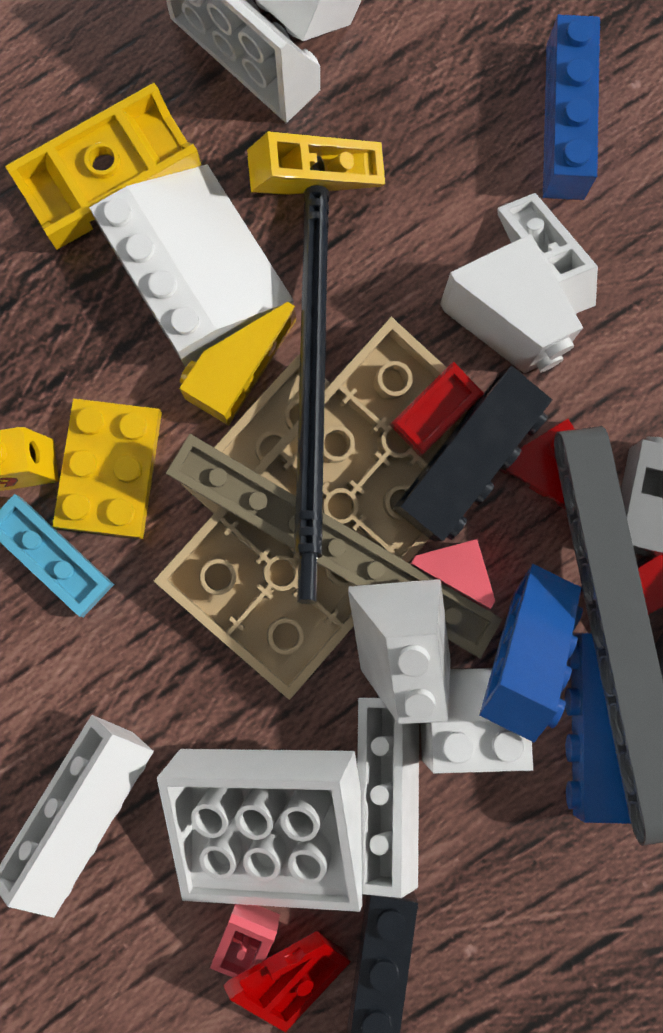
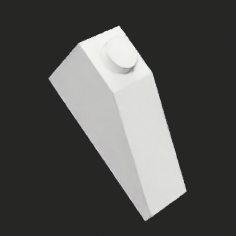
M533 193L498 207V216L511 243L532 234L575 314L596 306L598 266L538 195Z

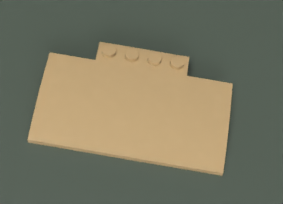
M390 317L332 383L325 378L322 512L409 563L429 538L392 508L472 406L421 456L389 425L447 368L394 318ZM300 355L289 364L214 447L296 496ZM181 483L213 515L157 576L154 582L290 700L353 628L354 624L348 589L349 586L355 585L317 563V602L314 604L298 603V558L294 556V549Z

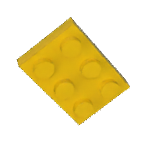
M73 398L52 527L63 530L143 539L162 416L160 409Z

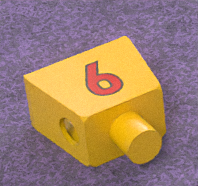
M25 427L0 430V491L59 482L53 439ZM30 452H35V454H36V461H35V462L33 461V459H32V457H31V455H30Z

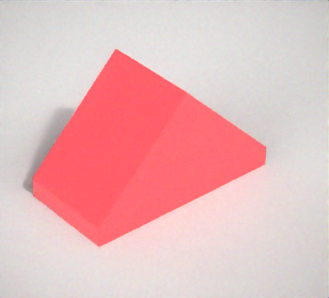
M477 539L416 555L410 562L412 566L434 579H441V583L486 610L491 609L495 603Z
M235 904L210 968L233 978L264 961L275 940L280 914L258 905Z

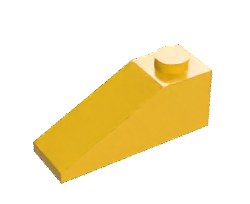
M267 132L247 149L251 192L290 195L302 194L306 188L313 185L323 186L329 191L373 188L385 185L381 142ZM317 156H321L325 171L310 170V167L317 163Z
M289 302L282 304L205 350L197 362L190 361L180 377L182 385L179 389L185 400L229 426L296 322L295 306Z

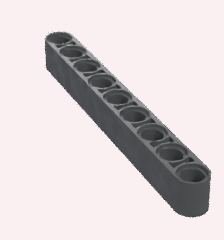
M603 426L560 431L554 437L555 459L629 817L634 835L641 846L663 843V679L610 439Z

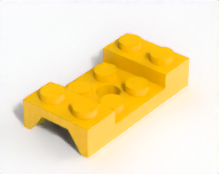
M152 83L5 167L36 215L46 235L56 250L93 230L90 221L95 218L89 207L126 186L199 167L201 162L198 150L193 143L187 142L170 115L155 83ZM101 155L114 157L112 166L106 170L94 169L93 162Z

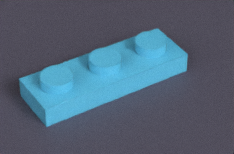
M14 494L0 508V542L79 617H84L114 586L105 575L20 496Z

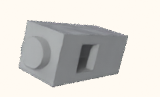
M646 437L645 440L642 439L629 448L621 494L634 552L637 555L653 558L663 555V438Z

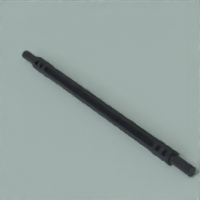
M317 156V163L311 166L310 170L325 171L321 156ZM320 185L310 186L304 191L297 483L294 530V556L298 558L297 602L301 604H314L317 602V558L322 557L323 540L322 502L329 190Z

